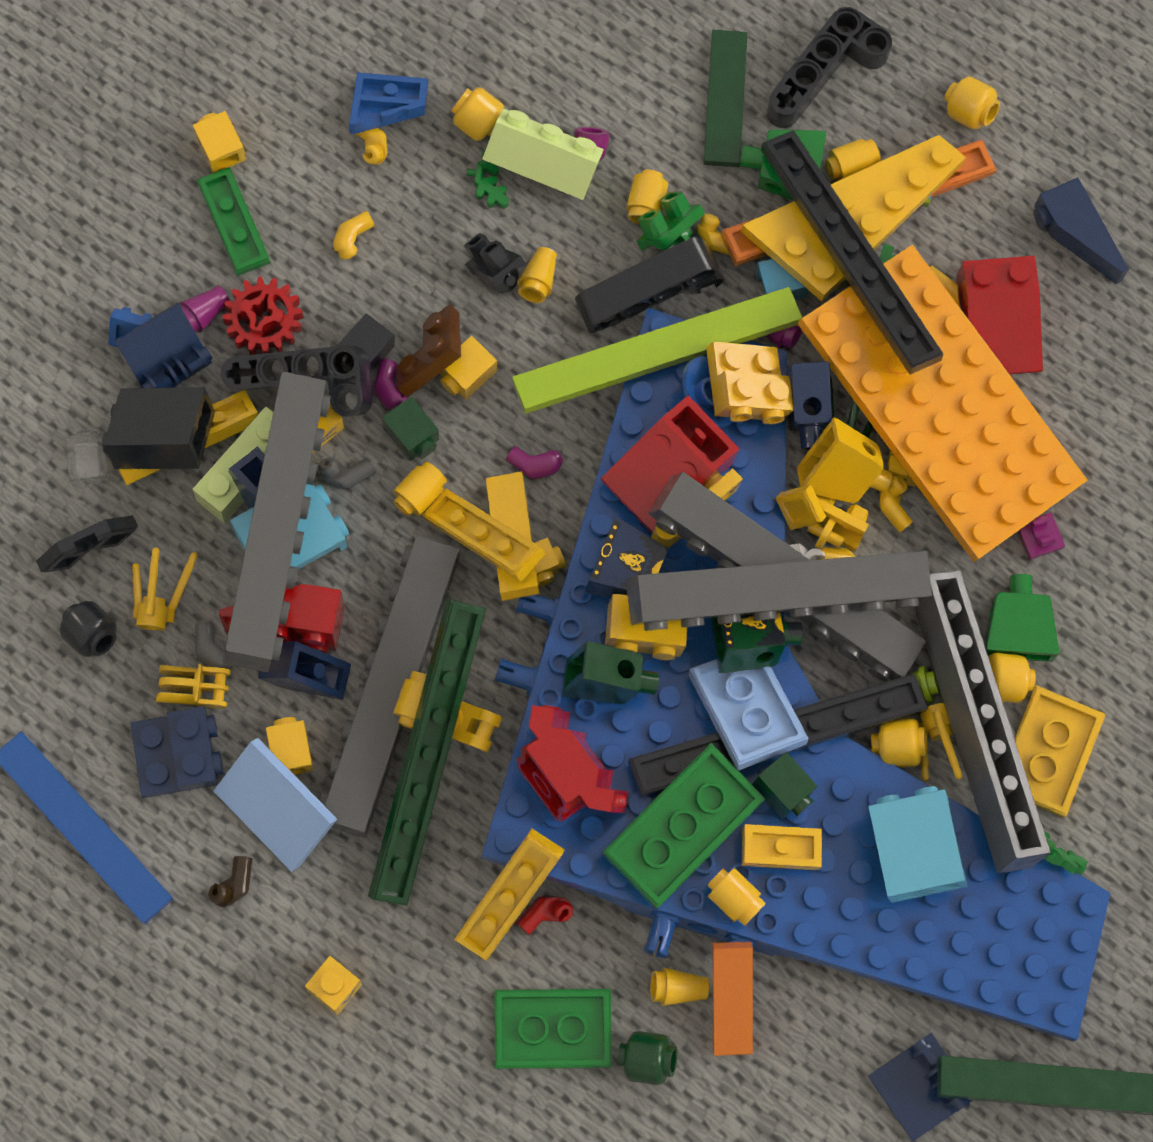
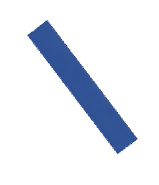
M22 731L0 749V766L144 925L173 900V897Z

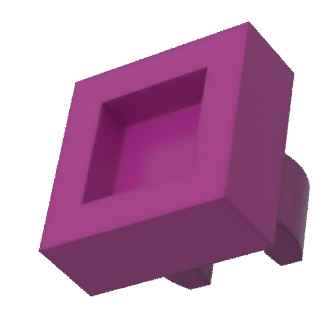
M1052 512L1035 518L1017 531L1029 560L1065 547Z

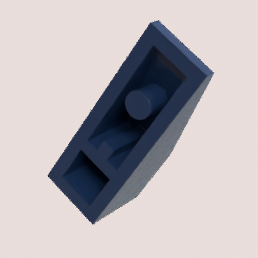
M1077 177L1041 193L1033 210L1038 226L1041 229L1046 228L1050 237L1115 284L1121 282L1129 269L1080 179Z

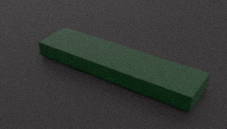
M712 29L703 165L739 168L748 32Z

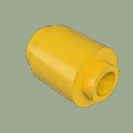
M861 138L829 150V158L825 159V166L832 180L837 178L839 181L880 162L881 156L876 143L872 139L865 141Z
M645 169L642 173L634 175L626 210L629 212L628 219L631 222L640 224L638 219L650 210L660 209L662 213L663 206L660 199L667 194L669 185L668 181L663 178L662 173Z
M425 461L421 466L416 465L392 491L396 497L393 503L408 517L412 513L416 516H421L444 491L443 486L447 479L434 465Z
M412 671L410 678L404 680L393 712L394 715L400 717L398 724L412 729L427 674Z
M723 868L707 885L712 890L707 897L734 922L738 920L744 926L766 904L759 897L761 893L735 868L729 873Z

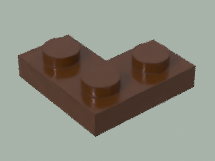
M450 304L440 312L432 313L423 324V347L413 355L410 354L404 357L397 366V390L407 398L461 357L460 314Z

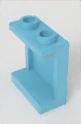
M306 484L304 496L311 497L307 519H299L297 531L304 532L300 555L292 553L290 566L297 567V570L336 548H339L340 551L347 548L345 537L349 535V531L341 517L338 515L333 518L326 507L331 502L321 484L316 487ZM254 507L230 520L233 531L244 549L247 544Z
M935 786L925 787L914 791L915 796L900 799L899 795H888L878 798L876 800L877 804L868 806L887 896L891 903L968 887L945 789L938 791Z

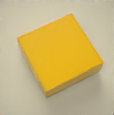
M811 484L780 492L775 497L790 530L821 523L826 518Z

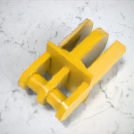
M199 664L198 668L160 665L159 673L170 676L159 678L161 690L193 694L159 692L156 695V702L197 705V707L205 706V708L214 709L227 708V702L224 701V693L229 691V686L225 684L226 677L230 676L231 670L205 667L202 664ZM204 675L215 676L214 683H204ZM203 691L213 692L212 700L202 699Z

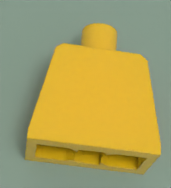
M837 418L832 419L797 466L800 487L811 484L816 495L848 503L858 502L869 487L884 492L892 482V473L883 469L884 464L880 447L877 443Z

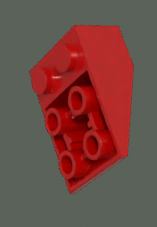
M688 395L665 414L601 478V481L653 533L657 520L648 515L671 476L684 472L705 486L717 473L722 474L733 464L740 449Z
M309 584L294 586L293 590L285 589L283 601L290 602L286 625L278 624L276 637L283 638V642L297 641L326 654L327 650L337 651L345 610L341 590ZM234 605L219 611V617L226 633L229 632Z

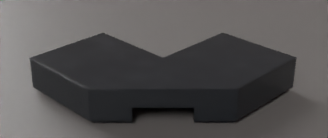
M133 515L105 519L56 542L36 560L40 571L44 573L70 569L90 550L120 545L137 530L138 524Z

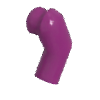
M381 359L374 384V393L384 407L392 410L408 398L397 390V385L394 382L398 363L389 359Z
M515 446L507 455L506 461L520 472L522 471L527 477L539 479L556 474L563 464V457L556 450H549L542 454L530 456L518 446Z

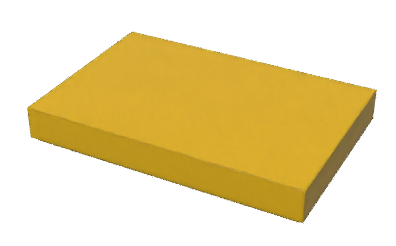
M1035 685L1014 740L1036 807L1065 818L1106 714L1038 685Z

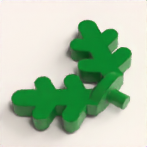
M484 149L482 151V161H478L477 169L467 168V176L475 177L474 186L477 187L475 197L478 200H481L485 194L488 196L487 206L489 208L497 204L500 208L505 209L509 204V199L505 196L507 187L504 185L494 187L497 184L496 176L498 175L499 168L497 165L483 160L486 151ZM483 172H487L491 176L484 178Z
M1044 831L1051 852L1044 859L1053 865L1062 866L1071 874L1077 872L1082 875L1087 868L1088 862L1083 857L1076 856L1071 850H1068L1066 853L1064 849L1056 848V844L1048 840L1051 837L1050 834Z

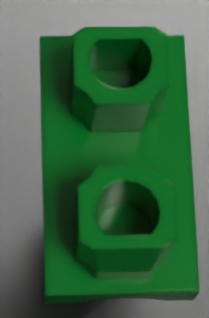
M682 191L667 193L660 199L666 212L664 217L659 209L650 210L638 219L644 233L636 241L640 250H646L649 246H655L665 251L690 239L693 235L690 227L705 214L701 204L690 205Z

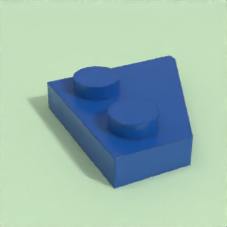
M357 72L349 122V134H357L425 115L428 79Z

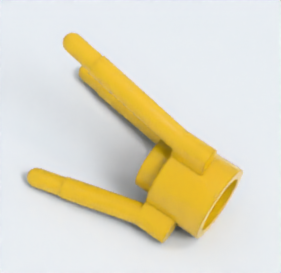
M157 547L152 549L147 596L143 597V602L140 566L138 563L132 565L134 595L132 618L136 619V627L165 631L166 622L174 623L176 608L198 557L196 552L190 554L168 607L165 606L166 599L156 597L159 549Z
M938 703L927 706L928 709L920 713L922 722L919 723V726H925L927 736L930 735L932 741L942 740L955 778L960 780L962 772L950 739L953 730L945 704ZM928 754L927 757H922L920 762L921 777L925 782L929 780Z

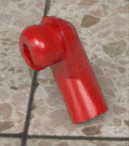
M541 896L529 906L515 923L525 933L530 935L542 921H568L573 915V906L563 897Z

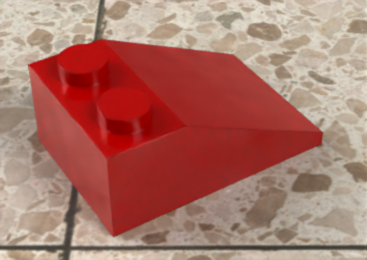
M1035 255L962 261L957 273V283L961 310L1009 375L1043 372L1040 287Z

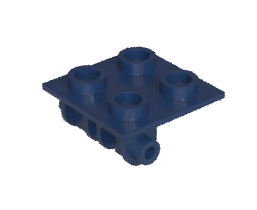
M179 303L174 304L115 340L142 388H174L212 364L211 360L213 358L210 352L201 344Z
M932 1033L868 1075L912 1142L973 1101L937 1097L938 1057L941 1055L947 1056V1054Z

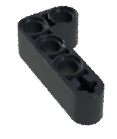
M842 7L836 10L773 90L767 109L769 121L779 128H787L795 124L847 56L868 69L881 68L886 64L892 47L890 33L857 9ZM847 26L853 31L843 32L838 27ZM875 45L882 51L873 52L867 46ZM827 52L832 55V58H822L817 53ZM807 78L812 84L803 85L797 79ZM791 96V97H792L791 106H790V107H789V106H786L784 109H781L782 107L785 106V104H786V103L788 102V100H789V97Z
M694 237L580 292L575 297V301L589 333H596L617 325L647 310V308L662 303L690 288L699 294L702 293L700 289L714 284L718 287L725 279L711 247L703 238Z
M334 346L235 356L227 359L221 367L222 381L230 389L246 390L279 387L280 378H275L272 373V365L278 360L282 364L284 372L326 380L329 385L332 409L340 416L352 417L363 415L370 410L373 403L369 358L364 349L358 346ZM346 353L351 354L354 359V367L349 373L342 366V359ZM312 356L316 358L319 365L318 371L314 376L307 370V362ZM256 368L257 375L238 376V370ZM350 390H353L358 397V403L353 410L347 406L345 401L346 395Z

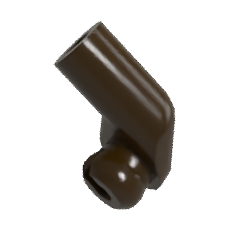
M234 856L231 877L219 885L213 884L209 889L208 897L212 903L219 907L231 906L248 893L253 858Z

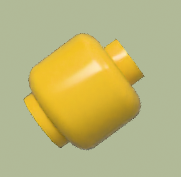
M965 77L958 83H952L945 94L947 114L951 119L970 129L976 130L982 126H988L994 121L999 112L1000 101L997 100V92L994 87L974 77Z
M477 87L473 91L467 88L451 110L455 114L453 124L474 141H481L487 135L491 137L495 123L504 105L481 87Z
M992 653L988 656L1002 702L1020 703L1026 697L1028 691H1033L1036 682L1035 670L1030 669L1029 663L1024 656L1005 653Z
M914 718L899 719L880 725L879 732L872 733L871 735L872 752L880 756L887 764L895 765L899 768L915 767L921 762L922 757H927L925 726L920 727L918 721Z

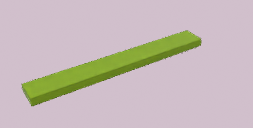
M790 287L513 376L512 382L523 411L526 414L707 355L706 347L713 341L741 344L796 326L802 319V315Z

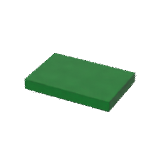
M611 989L494 990L495 1069L612 1068Z

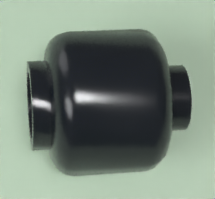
M83 601L69 606L63 613L60 625L61 637L78 654L84 657L101 656L109 651L116 641V622L97 603Z

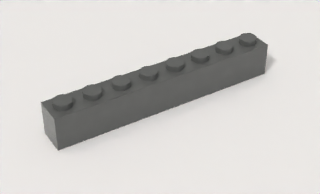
M284 371L281 373L222 661L223 664L268 672L271 660L279 661L283 638L276 637L278 624L286 625L290 602L283 601L285 589L293 590L297 567L290 566L292 553L300 555L304 532L297 531L299 519H307L311 497L304 496L306 484H314L318 463L311 462L313 450L320 451L324 429L317 428L319 416L327 417L331 399L330 395L324 394L326 380Z
M684 472L669 478L648 515L657 520L655 524L659 529L670 535L677 533L687 541L686 546L691 551L704 557L708 555L717 561L718 568L810 561V559ZM861 605L848 606L849 612L826 615L825 608L813 609V616L798 617L809 625L808 630L813 635L822 640L830 639L840 646L838 650L842 655L853 661H862L870 667L868 670L870 674L885 682L905 677L926 642L925 639L882 609L861 611ZM790 611L782 612L790 618Z
M417 535L413 546L406 545L400 564V566L405 567L401 581L394 580L389 595V601L394 602L389 615H382L377 630V635L382 637L378 650L371 649L365 666V670L370 672L366 685L359 684L354 697L353 706L358 707L353 721L347 719L342 732L341 741L346 742L342 756L335 755L329 771V777L334 778L330 791H323L319 799L337 818V821L331 828L363 838L367 836L403 726L398 724L400 717L394 715L393 712L404 680L410 678L412 671L422 672L460 558L459 548Z
M927 551L645 574L626 579L631 625L644 624L645 631L668 629L667 622L681 621V628L704 626V619L717 618L718 624L741 622L740 615L754 614V621L777 619V612L790 611V618L813 616V609L825 608L826 615L849 612L848 606L861 605V611H874L884 609V602L896 601L897 608L919 606V599L932 596Z
M961 571L930 574L932 596L919 599V606L914 608L923 637L926 640V647L997 874L1032 868L1051 852Z

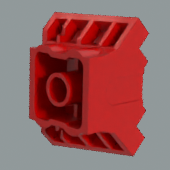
M532 705L529 727L537 738L521 748L522 755L516 759L517 768L555 820L562 822L584 807L607 812L625 813L629 791L611 788L614 770L604 767L585 741L586 733L568 730L570 712L562 711L559 707L549 705Z

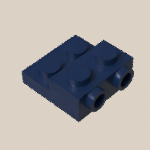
M205 706L167 712L165 717L130 722L142 798L218 785L217 775L224 774L220 751L213 752L211 738L218 737L217 725L214 714L207 715Z

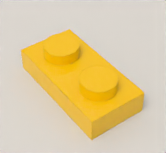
M745 824L742 827V866L819 870L822 867V829Z

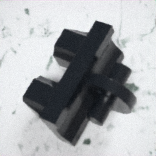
M482 233L477 234L464 245L471 257V260L465 266L473 275L488 281L489 286L497 292L507 293L513 290L519 279L517 268H522L526 264L521 255L505 249L503 244L497 240L490 242L486 235Z

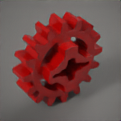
M262 276L257 278V285L251 286L247 280L243 281L245 290L240 292L237 289H233L231 292L235 301H225L224 303L226 311L229 312L223 315L224 325L229 326L226 329L227 336L229 338L236 337L235 344L238 349L248 345L249 355H254L257 349H262L263 354L270 353V348L274 347L277 352H283L282 343L285 341L293 345L295 340L292 332L301 333L302 331L301 323L297 321L303 319L302 309L297 308L300 305L298 295L290 296L291 289L288 284L279 289L276 278H273L269 285L264 284ZM277 300L285 306L288 315L284 314V310L277 309ZM268 308L269 316H264L258 325L257 316H262ZM239 319L249 323V334L240 326ZM274 332H277L276 334H274V335H272V336L266 337V336H268V335H270V334H272V333H274Z

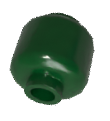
M636 1031L630 1035L627 1043L622 1042L620 1044L617 1062L619 1066L624 1067L625 1076L629 1081L660 1085L665 1082L667 1077H673L675 1073L677 1047L671 1044L669 1037L665 1034Z

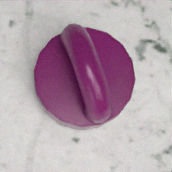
M596 127L576 128L574 130L575 138H587L593 141L597 147L604 149L599 160L601 161L605 157L606 148L609 145L610 134L608 131Z

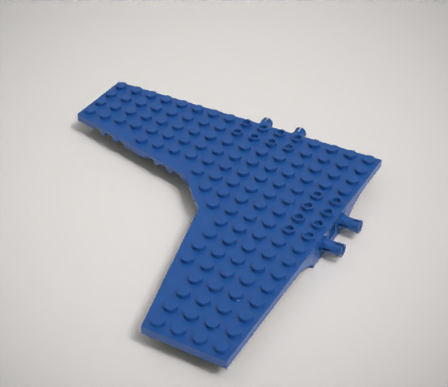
M647 308L639 335L685 321V319ZM752 340L741 343L747 345L768 346ZM777 349L781 375L786 376L787 351ZM689 361L625 381L559 597L556 596L555 600L538 594L521 597L515 611L516 613H523L548 621L547 625L550 628L538 666L535 665L534 669L501 658L494 682H501L526 690V695H529L480 859L505 866L531 828L565 849L546 879L605 899L624 908L627 912L653 919L647 943L644 946V952L649 955H653V951H656L659 940L660 943L656 957L668 958V951L676 926L724 942H752L753 951L769 956L789 957L828 966L1072 1042L1078 1040L1110 892L1076 872L1071 874L1062 866L1053 865L1044 858L1032 868L997 874L980 816L948 797L968 887L891 903L887 896L868 806L877 804L876 800L878 798L888 795H899L900 799L915 796L914 791L931 786L899 767L885 763L880 756L846 736L788 753L818 786L810 795L814 802L798 816L791 812L782 820L764 800L657 909L601 854L660 793L640 798L628 763L629 759L717 733L688 675L689 669L717 659L710 618L704 619V626L687 628L686 647L680 657L675 656L673 660H658L653 658L652 654L639 653L643 656L642 670L659 674V685L655 695L638 693L625 704L562 697L566 659L586 641L605 645L607 611L610 599L586 593L585 589L614 518L617 517L649 537L652 535L601 481V478L665 414L685 398L682 378L684 369ZM784 417V421L777 424H764L762 420L749 419L742 422L733 421L720 429L740 450L733 464L721 475L724 476L733 468L743 480L737 491L725 501L785 542V518L775 497L786 489V417ZM681 538L668 548L661 566L672 572L715 569L718 568V562L708 555L704 557L694 553L686 546L687 541ZM780 612L782 622H784V614ZM785 645L779 663L771 668L793 710L820 702L788 645ZM532 705H549L559 707L562 711L570 712L568 730L586 733L585 741L604 767L614 770L611 788L629 791L625 813L607 812L584 807L562 822L555 820L517 768L516 759L522 755L521 748L537 738L529 727ZM781 756L759 762L738 771L753 784L756 778ZM745 824L822 829V867L819 870L742 866V827ZM723 868L728 873L735 868L761 893L759 897L766 903L745 926L738 920L734 922L707 897L712 892L707 886L708 883Z

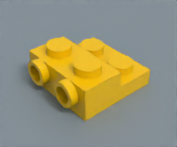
M714 341L706 347L715 416L730 417V420L734 422L757 419L762 420L764 424H777L784 421V417L794 411L790 377L781 375L777 347Z

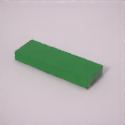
M227 167L196 179L236 275L240 276L270 264V258L231 168Z

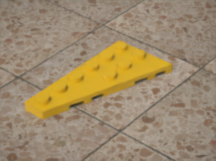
M937 135L830 185L875 251L964 164L966 157L944 138ZM795 201L742 225L741 232L819 300L823 301L846 279Z

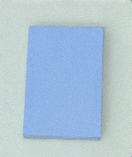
M717 659L689 669L688 675L737 770L807 745L809 738L771 667L719 673Z
M259 738L248 744L213 791L291 872L302 865L337 821V818Z

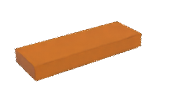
M752 942L712 943L714 1056L753 1054Z

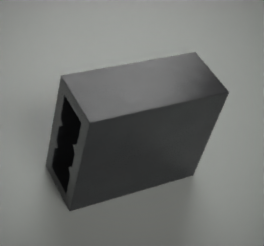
M205 387L121 388L117 402L111 408V421L108 431L102 437L103 452L108 455L114 469H199L215 414Z

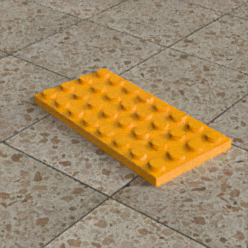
M912 244L885 262L884 266L943 352L942 361L909 375L851 286L803 317L797 324L825 362H829L830 369L974 563L1088 480Z

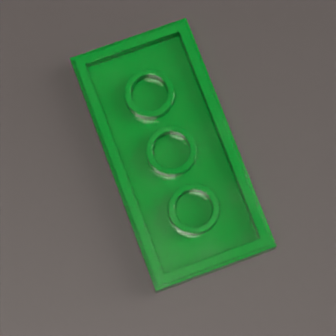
M710 743L601 854L657 909L765 798Z

